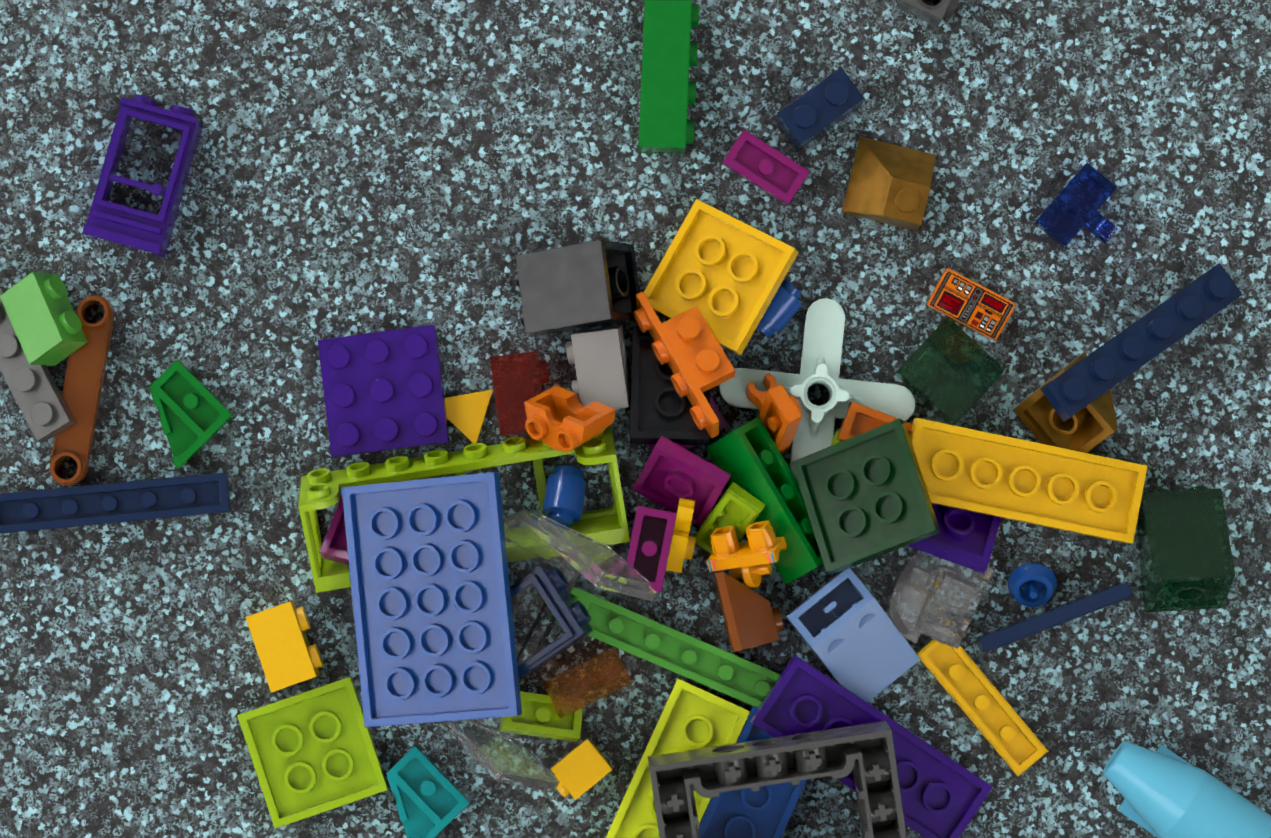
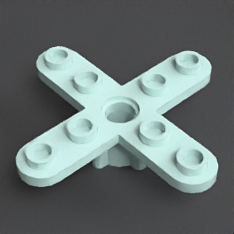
M828 298L813 302L807 310L799 374L734 368L735 377L719 385L720 395L728 405L736 408L758 410L755 404L747 398L745 389L747 384L752 381L759 391H767L763 385V379L766 374L770 373L776 379L778 386L782 384L788 395H793L797 399L801 407L802 419L792 441L790 470L796 480L797 477L792 462L831 446L835 418L844 419L850 402H856L895 418H900L903 421H907L915 409V398L911 391L904 386L839 378L845 314L840 304ZM814 384L825 386L829 392L828 402L820 406L812 404L807 396L808 388Z

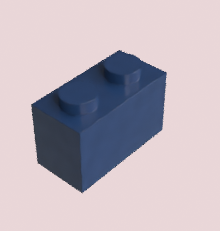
M840 67L777 112L775 121L798 152L860 108L864 97L842 67Z

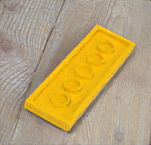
M914 418L910 439L932 504L1133 544L1148 466Z

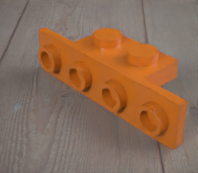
M644 292L636 294V310L633 311L635 321L643 333L649 331L655 341L652 343V348L658 361L662 365L667 363L674 375L671 376V381L680 397L686 395L693 406L690 408V413L696 426L700 430L706 428L711 438L719 435V420L703 392L735 377L734 367L697 306L661 323Z

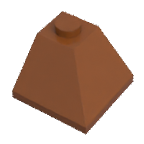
M725 572L713 574L731 650L736 652L778 641V632L784 631L779 607L772 609L769 600Z

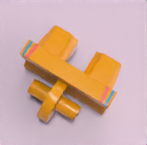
M769 520L755 522L746 528L748 542H738L735 527L725 526L716 528L710 535L713 553L706 561L709 572L731 569V576L734 579L743 578L748 588L760 586L762 575L772 573L771 563H777L779 552L787 548L785 537L775 536Z

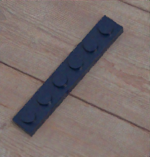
M1218 263L1041 388V391L1062 420L1066 421L1243 294L1222 265Z
M228 473L0 494V534L231 512Z

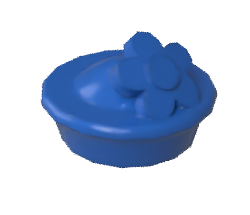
M1028 563L1017 567L1008 579V590L1012 597L1027 607L1044 605L1054 595L1057 588V578L1053 571L1045 565L1038 563Z

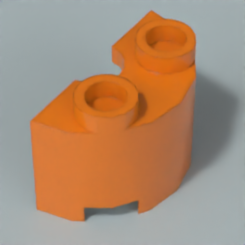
M557 385L524 402L528 418L525 422V428L530 437L534 440L541 439L543 443L554 450L570 452L602 434L608 426L613 424L616 409L597 401L583 406L578 400L577 393Z

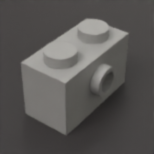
M623 326L580 330L572 333V341L566 342V352L569 365L575 364L577 380H572V392L577 393L579 402L583 406L597 401L614 409L629 407L631 405V385Z

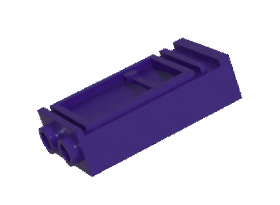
M134 95L133 100L121 97V105L87 223L84 225L82 233L91 239L97 240L100 238L125 248H136L151 252L157 257L165 259L203 124L198 118L194 117L195 111L182 106L172 105L171 110L156 107L157 101L145 96ZM132 117L183 131L167 189L158 183L150 185L116 175ZM114 181L151 191L155 196L165 195L159 215L108 202Z

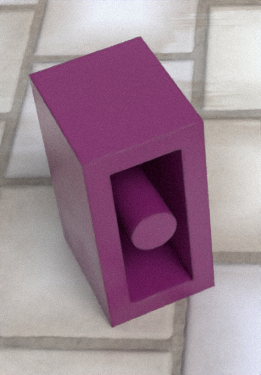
M637 505L623 576V585L662 591L677 513Z

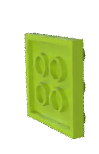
M352 676L237 715L275 829L389 790L369 727H364L363 709Z

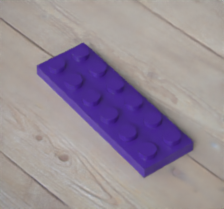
M795 654L750 720L754 725L772 737L886 721L892 730L905 825L925 838H959L993 788L990 784ZM853 770L848 776L837 779L855 791Z

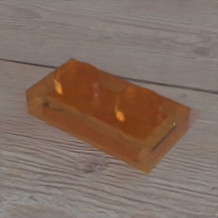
M615 647L543 682L560 718L632 683Z

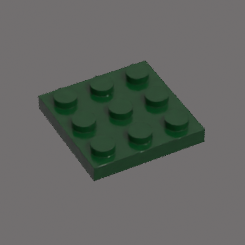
M900 418L792 462L825 571L828 574L833 575L941 533L905 421Z

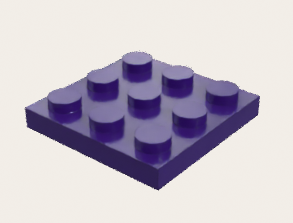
M435 325L317 340L331 457L336 458L450 443Z

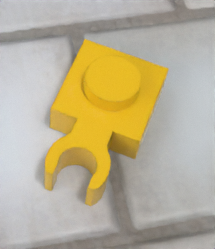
M679 499L667 560V571L681 573L684 559L692 560L696 537L689 536L695 500Z

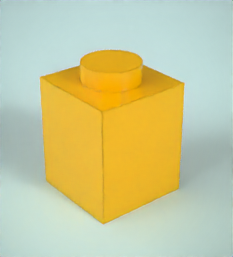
M587 737L551 767L550 770L554 773V776L550 781L564 798L571 794L577 800L611 772L613 767L589 737Z

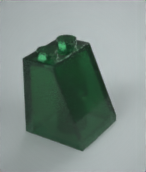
M1195 486L1184 491H1169L1165 488H1157L1147 493H1142L1137 521L1144 613L1223 608L1235 577V570L1221 488L1209 489L1205 486Z

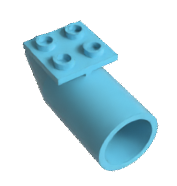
M1124 741L1114 751L1103 770V775L1125 798L1117 811L1157 838H1271V815L1205 770L1191 765L1163 745H1160L1157 751L1154 752Z

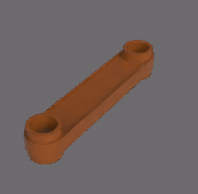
M90 295L84 298L79 303L76 311L77 316L81 320L82 330L88 343L69 355L62 397L76 423L55 435L50 461L52 478L64 486L80 484L87 475L115 317L112 304L107 299L98 295ZM101 303L104 307L103 318L97 323H90L87 318L88 309L94 304ZM73 458L77 463V472L72 478L65 479L60 472L61 464L65 459Z

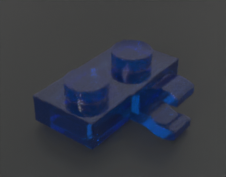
M1086 163L1034 224L1064 249L1084 226L1099 241L1106 244L1118 228L1097 211L1117 187L1089 163Z

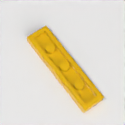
M944 629L916 652L924 666L1016 776H1020L1048 752L947 629Z

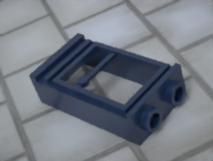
M550 564L540 565L533 572L510 587L512 600L534 585L565 632L563 636L518 666L519 681L593 631L588 623L591 621L589 612L580 601L574 602L567 591L569 582L559 568L555 567L553 569Z

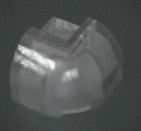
M915 553L909 559L897 580L890 599L889 613L894 626L904 637L917 644L920 636L924 634L940 643L958 649L973 622L994 570L987 567L983 574L934 555L921 556Z

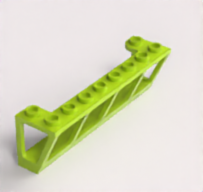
M608 426L602 434L570 452L554 450L543 443L541 439L526 440L524 437H511L504 440L502 444L487 446L484 443H474L465 446L463 450L447 452L444 449H437L427 452L422 457L409 459L407 456H394L387 459L385 463L369 465L367 462H357L347 466L346 469L330 471L327 468H320L310 471L305 476H301L298 508L316 593L351 587L349 565L324 559L319 553L322 539L317 510L325 509L338 503L342 487L409 481L455 473V476L465 475V471L533 461L541 517L536 520L504 525L507 562L630 542L612 426ZM576 454L577 462L583 465L608 463L614 500L613 506L582 512L581 520L572 523L570 527L563 528L550 524L549 519L545 518L542 514L547 486L542 459Z

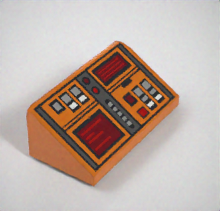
M949 268L943 271L926 304L928 307L993 341H996L1016 306L1014 302Z

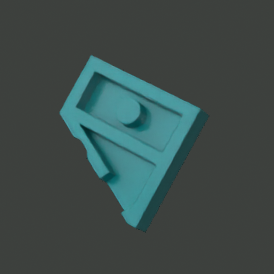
M416 745L386 773L407 838H435L470 803V800Z

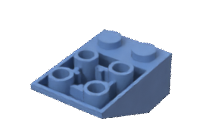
M851 568L840 571L784 616L838 684L867 703L921 660Z

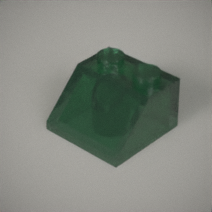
M947 317L894 374L943 421L949 425H956L988 391L1005 369L953 320Z

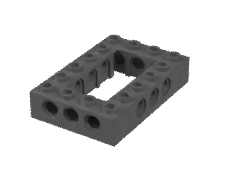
M886 721L648 756L660 838H700L694 790L705 798L720 797V792L751 788L752 792L760 791V786L786 782H791L792 786L800 785V780L831 776L832 779H840L848 776L852 770L862 838H907L892 730Z

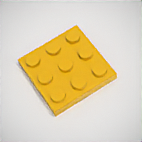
M696 199L648 283L644 294L654 311L669 319L697 306L719 344L741 356L799 252L794 247Z

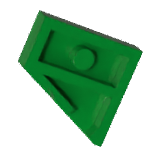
M176 360L149 387L154 404L157 406L160 414V423L164 435H167L173 454L174 465L178 469H182L235 416L180 360Z

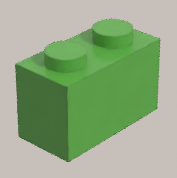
M31 272L0 295L30 365L56 366L88 343L82 330L81 320L74 312L67 296V288L58 274Z

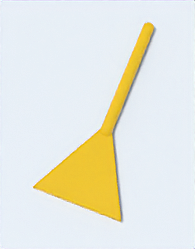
M493 390L445 398L447 419L473 444L478 441Z

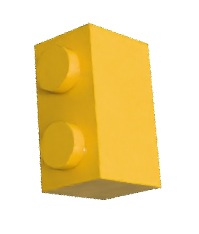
M290 601L245 617L271 693L321 676L318 668L324 666L322 656L317 644L310 645L305 630L311 629L303 606L297 608L296 602Z

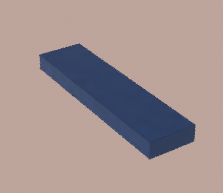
M1120 582L975 637L980 651L989 652L1131 598L1133 593L1128 582Z

